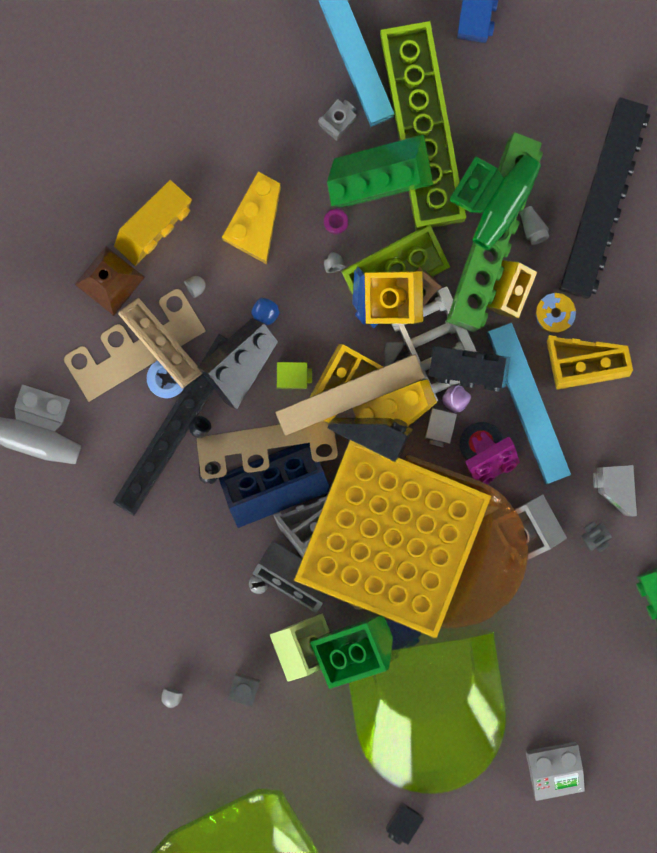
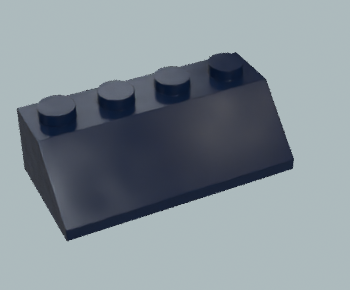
M310 443L293 445L268 455L269 468L266 470L248 473L241 466L228 471L225 476L219 477L229 510L238 528L330 491L320 462H315L312 459ZM258 459L248 463V465L252 468H258L263 464L264 459Z

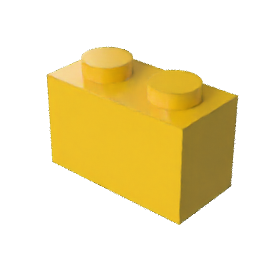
M502 260L501 266L504 267L500 280L495 281L493 289L496 290L493 302L488 304L487 308L502 316L519 318L537 272L519 262Z

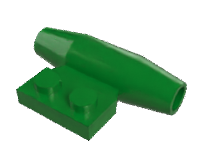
M524 155L505 178L497 167L478 157L474 158L451 195L450 201L471 213H483L472 239L479 247L490 250L511 226L530 195L541 168V164L535 158Z

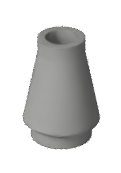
M532 206L526 207L522 212H519L527 241H530L532 245H536L549 238V228L537 215Z

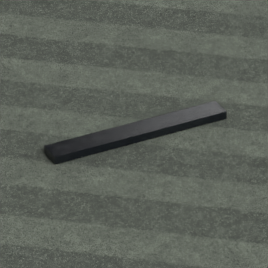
M219 334L202 362L228 339ZM203 374L185 387L113 501L114 504L131 515L135 516L188 432L191 422L198 416L214 391V388Z

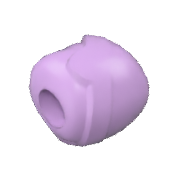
M459 385L449 387L442 397L443 404L454 413L463 411L471 399V395Z

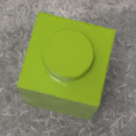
M277 362V389H307V383H312V368H307V363Z

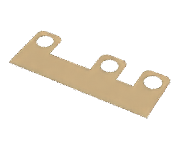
M175 289L161 297L159 304L169 319V322L163 326L180 346L206 332L181 290ZM172 296L179 297L183 303L182 308L177 312L170 311L166 305L167 300ZM120 324L113 326L101 335V341L111 355L110 358L96 365L87 348L83 346L68 353L64 358L65 364L88 402L158 361L141 340L133 343L124 327ZM118 331L123 335L124 342L120 347H112L108 343L110 333ZM81 353L86 356L87 365L85 368L75 369L72 366L71 360L75 354Z
M322 420L286 436L281 425H274L197 438L201 477L203 479H212L225 476L227 473L225 456L240 453L242 454L245 472L263 471L269 468L267 449L310 443L312 459L315 462L336 459L338 451L335 433L328 429V425L333 420L329 423ZM321 444H328L332 447V453L327 457H320L316 453L317 447ZM260 455L263 457L264 462L260 467L252 468L248 465L249 457ZM216 461L220 463L221 470L217 474H208L205 471V466L209 462Z

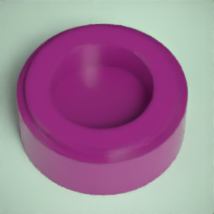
M332 209L326 213L324 227L329 233L341 234L348 227V216L343 210Z

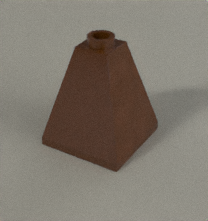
M105 246L75 285L114 316L145 277Z

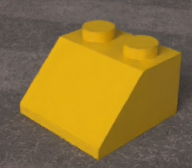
M422 271L365 273L366 324H414L423 322Z

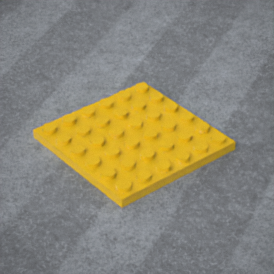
M350 440L294 581L437 638L491 496L399 458L394 462Z

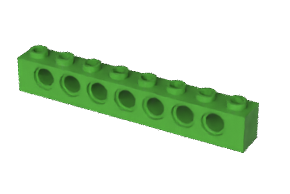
M514 132L507 140L498 167L502 176L505 178L516 165L515 159L521 160L524 155L531 156L540 162L543 154L540 151L542 143ZM527 200L525 201L524 205H523L522 208L520 209L521 212L523 211V209H524V207H525V205H526ZM517 216L508 230L490 250L483 249L474 242L472 243L446 320L447 323L471 332L484 327L488 318V313H485L487 305L493 302L496 290L493 289L495 281L500 280L504 267L501 266L503 257L507 258L512 246L509 243L511 234L514 235L519 226V220H516ZM484 251L492 253L493 262H489L484 258ZM476 274H481L485 277V285H480L476 281ZM469 297H473L477 300V309L471 308L469 306Z

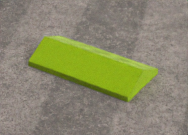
M430 225L418 229L345 268L341 272L353 295L354 270L357 267L364 273L416 271L421 267L433 277L450 268V265Z

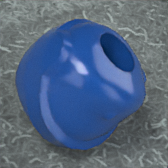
M268 298L258 299L251 311L253 318L265 325L274 323L280 314L277 304Z

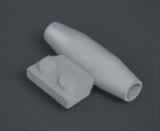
M22 384L14 407L16 419L0 417V445L43 460L76 464L82 445L55 432L63 424L70 399Z

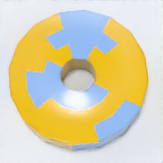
M552 293L539 301L535 316L537 323L542 329L551 333H559L572 325L575 320L576 309L569 297L561 293ZM552 309L560 311L559 317L552 316Z

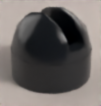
M203 416L195 417L189 427L190 433L196 438L205 437L211 430L210 421Z
M208 463L205 466V471L213 475L219 472V468L214 463ZM199 467L200 481L204 484H213L217 481L218 478L203 479Z

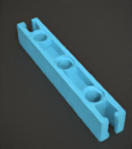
M318 0L370 127L394 118V111L348 0Z
M509 323L488 331L487 336L494 354L511 357L506 385L545 484L571 475L513 324Z

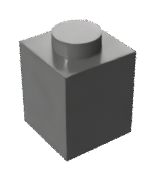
M236 673L228 700L252 707L260 680Z

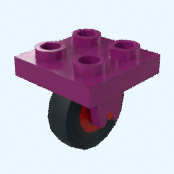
M488 422L474 423L467 427L460 437L459 448L466 460L465 463L476 487L490 484L496 476L503 472H511L520 463L511 438L503 439L501 431L495 425Z

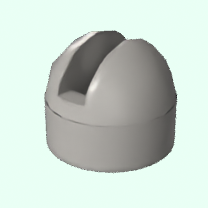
M332 252L324 258V267L327 273L338 272L345 268L343 258L338 253Z
M192 276L184 281L186 288L194 298L203 293L205 281L201 277Z
M255 575L249 580V588L255 594L264 593L268 589L269 584L265 582L264 586L253 588L252 583H258L263 580Z
M164 688L162 702L166 707L173 708L180 703L183 693L175 689Z

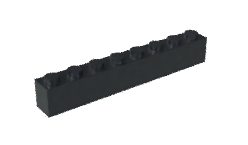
M621 97L616 102L559 291L588 299L591 297V294L595 295L598 290L600 280H597L596 277L598 271H603L607 256H603L606 246H611L614 233L610 231L613 222L617 223L622 209L618 208L620 199L624 200L629 185L625 184L627 175L632 176L636 165V162L632 161L634 152L640 151L643 138L639 137L641 129H646L650 119V114L647 113V105Z

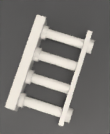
M447 286L437 291L438 297L435 298V301L424 305L423 317L438 310H445L448 317L453 298ZM446 321L445 324L410 339L404 326L407 324H391L395 332L400 331L410 355L416 354L425 377L421 380L428 379L425 371L430 369L432 357L421 362L415 350L416 347L447 333H455L459 342L455 343L454 349L477 352L468 331ZM450 380L449 384L430 383L436 401H438L436 393L456 385L460 381Z

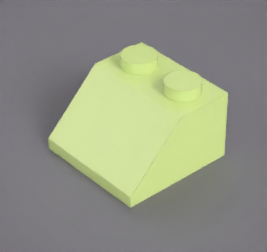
M323 613L270 634L287 681L302 678L321 670L310 642L330 632Z

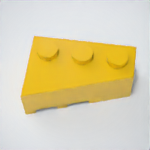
M258 171L222 236L223 241L265 264L268 261L281 190L279 182Z
M169 180L119 229L114 247L136 266L157 246L158 241L162 237L165 238L174 229L173 225L178 220L182 221L191 212L189 207L192 199L174 182Z
M552 335L548 336L546 343L556 390L630 377L633 371L629 348L626 345L604 342L595 343L580 341V339L574 338L565 339Z
M338 344L310 397L373 372L383 366L344 344ZM336 415L329 417L323 421L329 423Z
M426 379L370 400L352 409L356 418L400 419L409 426L434 406L437 401L429 380Z

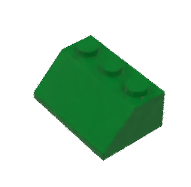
M379 615L326 633L311 641L310 644L328 688L331 689L389 670L393 636L385 617Z

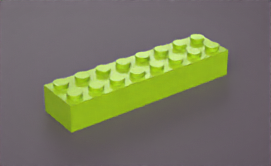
M427 21L383 29L380 32V39L398 138L400 141L424 135L433 185L408 191L415 231L430 225L433 228L465 222V209L450 201V197L460 181L431 23Z

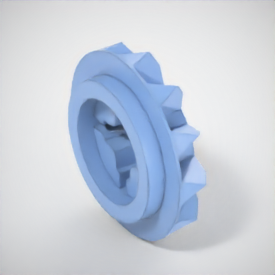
M159 361L151 365L147 373V384L155 395L161 398H172L182 392L183 389L178 383H167L162 389L163 379L157 373L166 375L168 372Z

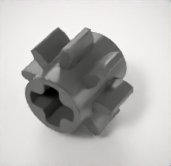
M593 521L584 527L586 533L581 535L590 551L597 548L599 552H602L610 546L607 541L612 539V536L603 522L596 525Z

